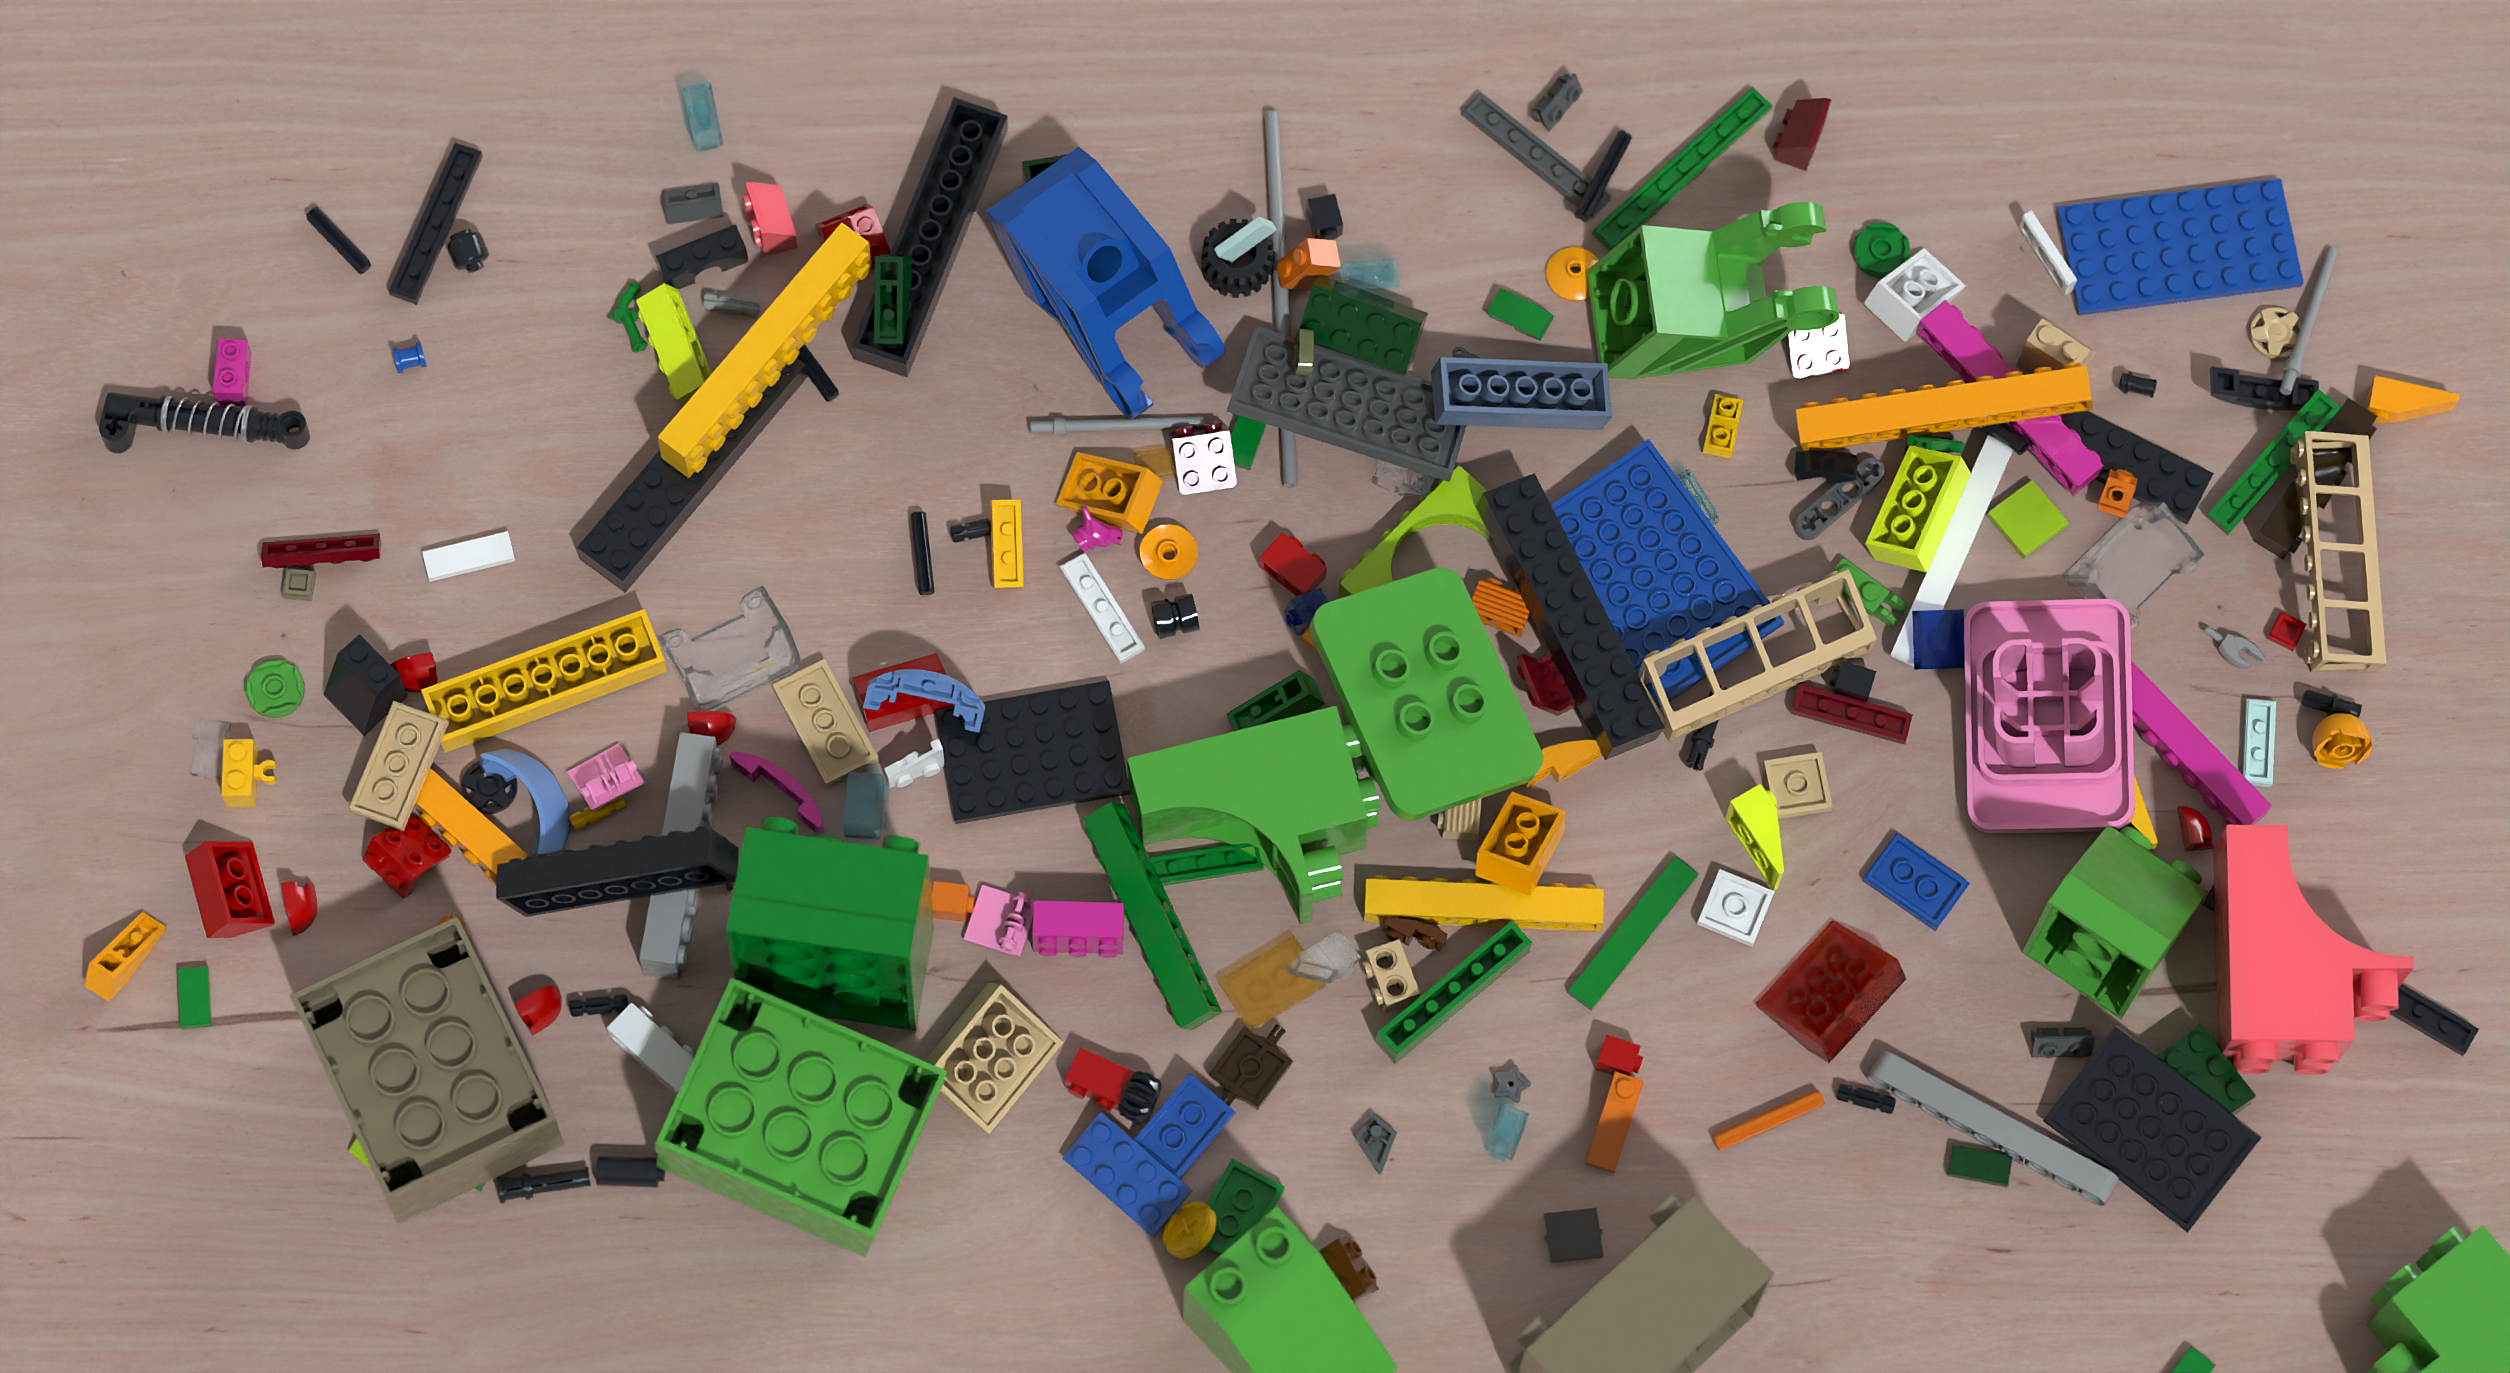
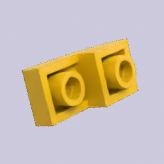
M1715 394L1703 453L1731 459L1743 400Z

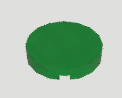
M1880 222L1872 223L1859 232L1854 242L1853 256L1861 271L1871 277L1882 279L1909 259L1911 249L1908 238L1899 231L1898 227Z

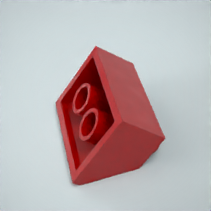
M937 653L852 677L869 732L935 713V710L954 707L952 703L897 692L895 703L889 702V699L881 702L878 711L863 708L868 682L877 676L906 669L927 670L946 675Z
M205 841L185 855L207 938H232L275 924L253 842Z

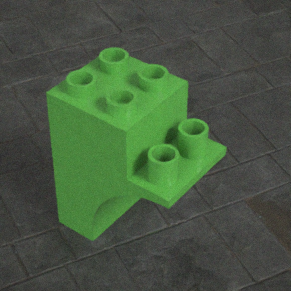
M1337 706L1127 758L1129 790L1144 846L1180 838L1208 839L1228 845L1249 843L1253 846L1241 848V850L1256 858L1254 846L1259 848L1261 862L1274 874L1287 891L1295 907L1300 925L1312 922L1313 903L1342 896L1340 881H1343V874L1338 856L1365 849L1367 829L1379 826L1376 812L1380 811V806L1371 776L1357 779L1355 774L1363 771L1361 756L1364 755V752L1351 723L1342 724Z
M2483 1225L2468 1237L2457 1226H2454L2428 1248L2429 1251L2415 1262L2422 1270V1274L2410 1262L2382 1285L2383 1288L2370 1298L2379 1309V1312L2366 1326L2388 1352L2373 1364L2374 1367L2367 1373H2510V1256Z

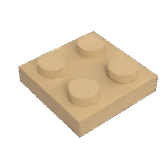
M1822 752L1764 760L1763 768L1767 788L1776 799L1778 819L1832 811L1833 804Z

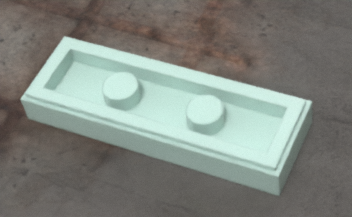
M2247 698L2245 701L2242 775L2253 786L2271 788L2273 785L2276 701Z

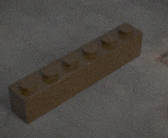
M2347 398L2326 432L2369 436L2370 440L2377 429L2373 424L2378 416ZM2351 448L2313 450L2314 477L2317 485L2340 486L2348 473L2343 469L2348 462L2353 465ZM2298 474L2254 540L2255 543L2283 560L2289 552L2295 554L2303 541L2299 537L2302 533V528L2306 526L2305 515H2302L2300 511V499L2304 497L2303 486L2298 484ZM2316 493L2317 509L2318 507L2324 509L2333 494Z

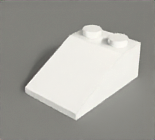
M1924 248L1880 280L1863 304L1906 342L1917 334L1916 330L1921 319L1944 300L1950 303L1964 290L1966 285Z

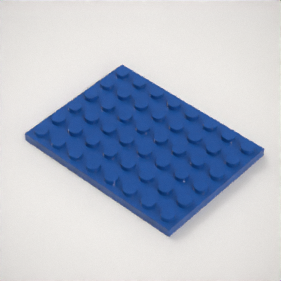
M1649 439L1551 504L1637 674L1644 657L1655 650L1662 652L1679 639L1689 640L1704 628L1710 627L1714 629L1729 617L1736 616L1738 618L1745 615L1749 609L1756 605H1762L1763 607L1770 604V601ZM1779 615L1757 625L1756 628L1761 640L1784 625V620ZM1745 630L1705 648V651L1715 672L1754 644L1748 630ZM1693 653L1667 665L1666 671L1659 678L1670 703L1705 679L1706 675L1697 653ZM1650 682L1645 686L1647 687L1657 707L1661 709V705L1659 703L1653 685Z

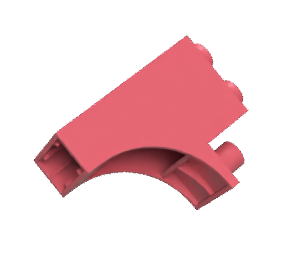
M2226 825L2213 848L2218 1047L2228 1060H2234V1068L2239 1074L2270 1072V1064L2278 1060H2294V1072L2298 1074L2314 1075L2331 1072V1064L2339 1062V1059L2354 1041V1020L2364 1022L2385 1021L2390 1019V1010L2398 1009V988L2414 969L2413 956H2394L2362 948L2334 932L2314 913L2304 899L2292 872L2288 850L2287 825Z

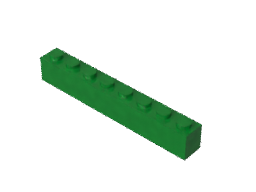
M1116 802L1106 804L1083 819L1087 827L1085 829L1086 835L1096 846L1099 853L1097 855L1098 861L1107 870L1111 878L1110 886L1112 890L1119 896L1121 902L1124 903V916L1133 925L1135 940L1144 949L1148 957L1146 959L1147 965L1156 974L1160 983L1159 991L1171 1006V1016L1174 1022L1182 1029L1194 1030L1221 1014L1222 1010L1125 804Z

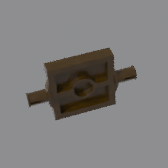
M1275 1024L1266 1038L1254 1034L1244 1026L1210 1071L1209 1077L1225 1089L1226 1092L1221 1099L1230 1106L1235 1099L1245 1101L1258 1111L1293 1064V1060L1284 1055L1276 1045L1286 1032L1282 1027L1280 1029L1278 1024Z

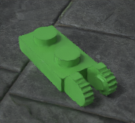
M1843 558L1833 571L1840 573L1848 569L1866 613L1871 617L1874 615L1890 627L1894 626L1897 619L1880 606L1885 602L1900 613H1904L1908 606L1899 597L1891 594V591ZM1845 587L1843 596L1852 602L1848 589Z

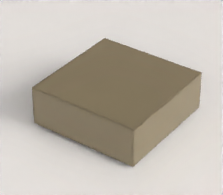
M286 568L282 597L284 599L312 601L316 571Z

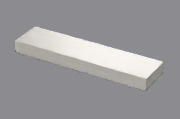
M1084 552L1061 565V573L1119 664L1143 652L1145 646L1086 553Z

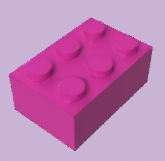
M1034 901L1033 952H1039V955L1042 956L1069 953L1072 957H1085L1087 953L1099 954L1103 958H1114L1117 954H1123L1124 903Z

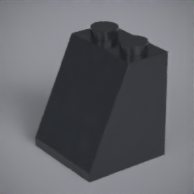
M360 634L337 654L324 691V696L363 736L388 715L393 701L402 703L408 697L400 674Z

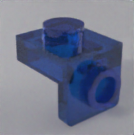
M1321 588L1289 601L1284 611L1287 625L1293 628L1297 636L1303 634L1306 627L1310 626L1311 620L1318 608L1328 603Z

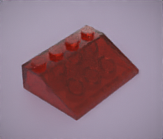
M1832 920L1756 1002V1006L1808 1051L1830 1063L1907 978L1897 958Z

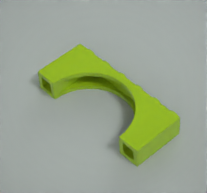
M1458 466L1453 471L1450 482L1440 479L1438 481L1440 485L1434 491L1430 489L1426 491L1419 499L1420 504L1413 511L1409 509L1399 519L1400 524L1394 530L1388 529L1379 539L1380 544L1374 550L1369 548L1359 559L1360 564L1354 570L1349 568L1342 574L1339 579V594L1342 597H1346L1393 582L1391 564L1397 550L1408 537L1423 528L1439 524L1459 525L1474 530L1490 540L1492 537L1476 508L1482 494L1488 490L1461 466Z

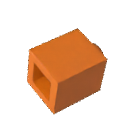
M934 881L932 891L933 918L966 922L967 914L973 913L975 895H970L969 885Z

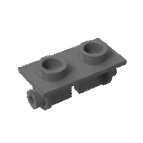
M1573 73L1572 76L1568 74L1559 76L1547 91L1548 95L1553 98L1550 99L1543 96L1531 109V118L1536 122L1543 120L1548 132L1556 123L1560 122L1565 112L1579 99L1580 94L1583 92L1577 75Z
M2037 1027L2036 1031H2031V1042L2033 1043L2032 1058H2080L2091 1056L2095 1036L2092 1035V1030L2086 1029V1027L2063 1028L2064 1036H2059L2058 1028Z

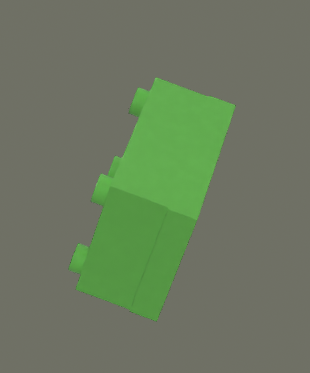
M731 978L656 1140L655 1151L658 1152L656 1167L866 1257L937 1100L948 1071Z

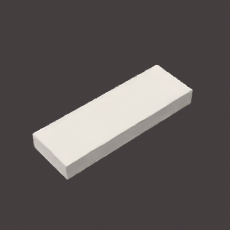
M2030 211L2024 214L2019 229L2061 293L2066 295L2072 292L2077 282L2076 277L2034 213Z
M508 531L422 552L429 582L515 561Z

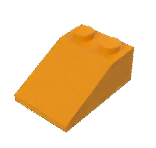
M1077 452L1056 505L1083 515L1081 507L1086 505L1093 517L1108 525H1115L1120 529L1142 534L1164 481L1146 467Z

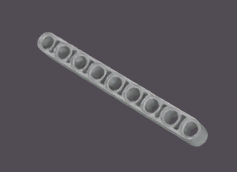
M1881 1051L1867 1076V1079L1875 1086L1995 1151L2013 1156L2012 1160L2096 1205L2104 1206L2118 1182L2117 1175L2110 1170L1890 1052Z

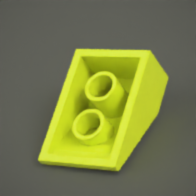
M1759 784L1730 801L1725 820L1771 890L1775 891L1778 889L1784 873L1776 808L1777 802L1771 791H1765L1762 785Z

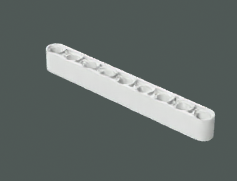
M1988 434L1969 480L1891 652L1890 657L1915 668L1919 665L2013 452L2010 447L1996 437Z

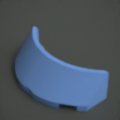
M906 669L885 673L868 682L863 708L878 711L882 701L889 699V702L895 703L897 692L955 704L953 715L959 717V714L962 715L965 719V729L980 732L985 711L984 703L971 689L949 676L927 670Z
M501 749L482 753L479 764L486 776L499 774L506 782L518 777L527 787L535 801L539 813L540 828L535 830L537 841L530 848L531 856L535 858L538 854L555 855L561 853L568 838L570 814L565 793L561 790L555 776L534 758L515 750Z

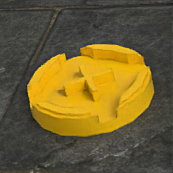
M1194 1201L1181 1207L1183 1211L1178 1215L1174 1213L1166 1224L1162 1238L1163 1244L1166 1246V1250L1175 1258L1185 1259L1194 1256L1208 1244L1213 1236L1217 1223L1216 1215L1204 1202Z

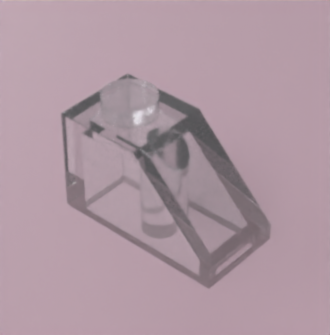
M1338 930L1297 955L1286 970L1292 975L1330 984L1338 978L1343 981L1350 977L1356 971L1354 966L1361 957L1343 933Z

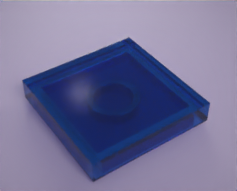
M1964 609L1912 611L1914 670L1965 668Z

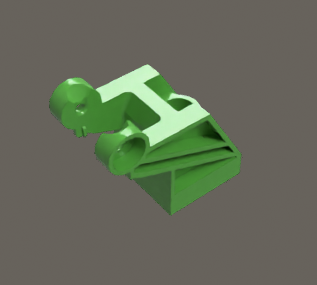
M1813 202L1790 203L1780 206L1773 211L1760 210L1714 231L1641 225L1586 271L1599 363H1607L1608 377L1638 379L1749 364L1793 330H1817L1837 322L1840 315L1836 290L1827 286H1809L1793 291L1774 290L1772 292L1773 295L1766 297L1762 272L1763 261L1780 247L1810 245L1814 234L1826 232L1823 207Z

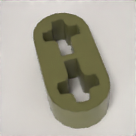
M1298 328L1294 343V374L1309 377L1314 359V331Z

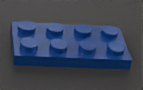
M1103 1112L1099 1113L1062 1158L1152 1237L1158 1234L1170 1217L1193 1192L1189 1186Z

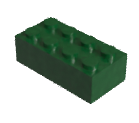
M1319 275L1312 286L1299 328L1313 330L1314 343L1405 375L1412 365L1428 313Z

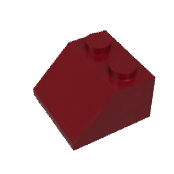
M1832 99L1796 100L1793 110L1787 108L1782 121L1786 128L1783 134L1778 132L1773 144V149L1777 150L1776 161L1807 171L1824 128Z

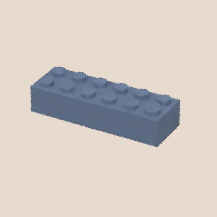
M1440 357L1431 370L1435 424L1603 430L1612 418L1607 363Z

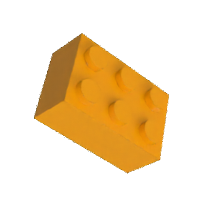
M1511 792L1477 852L1475 876L1531 895L1564 835L1567 811Z

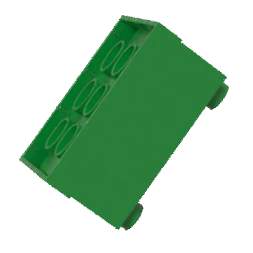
M779 817L764 818L761 829L746 827L726 927L734 979L821 1017L916 1031L934 932L929 855L919 853V842L908 837L891 835L884 838L882 848L801 836L797 835L798 824Z

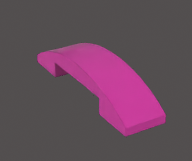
M733 751L729 755L731 765L753 783L762 774L800 805L797 809V815L801 822L816 834L824 833L823 822L815 803L806 790L790 774L777 765L751 754Z

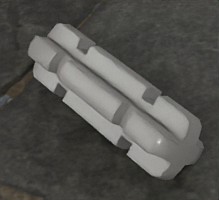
M706 292L703 299V307L710 310L719 308L721 312L739 315L746 313V316L757 317L760 310L759 301L753 299L744 301V298L723 294L719 297L717 293Z

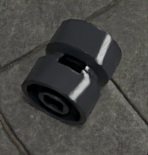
M1191 593L1175 597L1174 602H1170L1168 599L1151 602L1154 624L1159 639L1175 636L1177 630H1180L1182 633L1200 630L1198 614Z

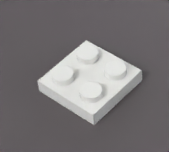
M1719 869L1697 925L1752 947L1775 891Z

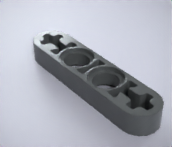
M1867 458L1858 464L1857 479L1855 481L1836 483L1797 517L1794 526L1796 535L1806 541L1818 537L1880 484L1885 472L1883 463L1876 458ZM1866 468L1869 470L1875 468L1877 470L1876 475L1868 476L1863 484L1860 479L1865 476ZM1846 484H1853L1857 487L1858 494L1852 497L1847 496L1843 493L1842 487ZM1824 502H1833L1837 507V511L1834 514H1826L1822 511L1821 505ZM1817 515L1819 519L1815 521L1812 528L1813 531L1809 528L1806 530L1802 529L1803 521L1808 524Z

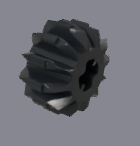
M1139 1070L1131 1076L1130 1081L1127 1082V1086L1118 1106L1120 1115L1133 1123L1143 1124L1146 1122L1160 1096L1162 1089L1161 1080L1147 1072L1144 1073Z

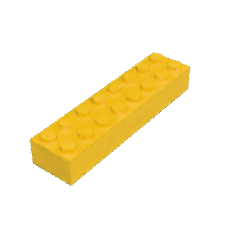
M643 609L424 688L421 691L429 713L449 721L441 741L443 751L447 753L667 672V668L647 613Z

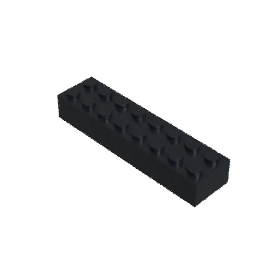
M700 826L695 828V831H671L666 836L648 835L643 836L641 840L637 841L619 840L613 845H591L588 849L579 851L566 849L561 854H538L535 858L526 860L514 858L510 859L509 863L497 864L496 899L523 916L530 917L736 882L739 847L714 831L713 828Z

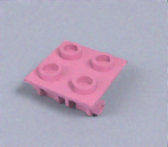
M619 743L567 771L592 812L645 783L638 773L634 761L628 758Z
M982 885L963 940L1020 957L1033 921L1034 901L1029 899L1030 895L1019 892L1017 896Z

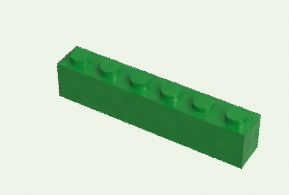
M1513 921L1509 922L1379 1030L1376 1035L1378 1046L1396 1064L1530 952L1531 940Z

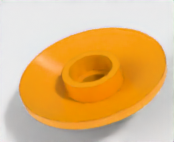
M1568 247L1556 252L1549 260L1546 268V280L1550 289L1557 296L1569 301H1581L1589 298L1586 271L1599 261L1598 258L1590 251L1580 247ZM1578 267L1580 272L1573 273L1570 268Z
M1166 524L1153 528L1145 535L1140 545L1142 565L1152 576L1158 579L1176 580L1182 578L1194 568L1197 562L1198 547L1194 537L1189 531L1177 525ZM1167 552H1171L1174 555V558L1171 560H1167L1163 557V555Z

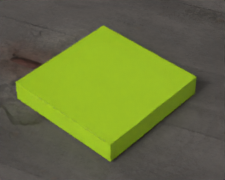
M2033 480L1987 513V517L2023 559L2069 525L2067 519Z

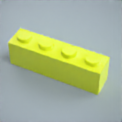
M662 284L636 300L640 309L638 315L647 326L650 334L648 340L657 351L660 359L658 361L659 367L670 383L668 386L670 394L675 400L686 404L712 372L678 289Z

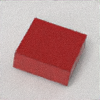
M2280 611L2267 639L2294 651L2307 624Z

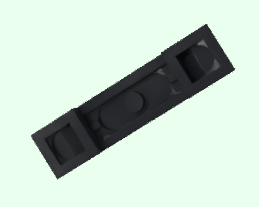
M2210 368V395L2219 400L2245 407L2300 411L2319 389V381L2296 378L2291 394L2285 395L2280 392L2282 380L2239 375V370Z

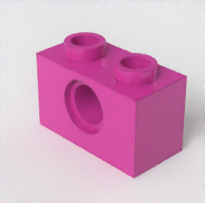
M218 338L213 395L220 405L228 406L233 403L235 406H247L252 351L246 339Z

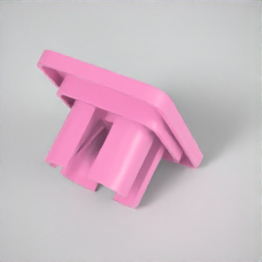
M2113 599L1982 602L1973 606L1968 611L1964 621L1967 809L1973 826L1989 834L2101 832L2108 825L2115 830H2120L2127 826L2135 812L2130 616L2127 609L2120 602Z

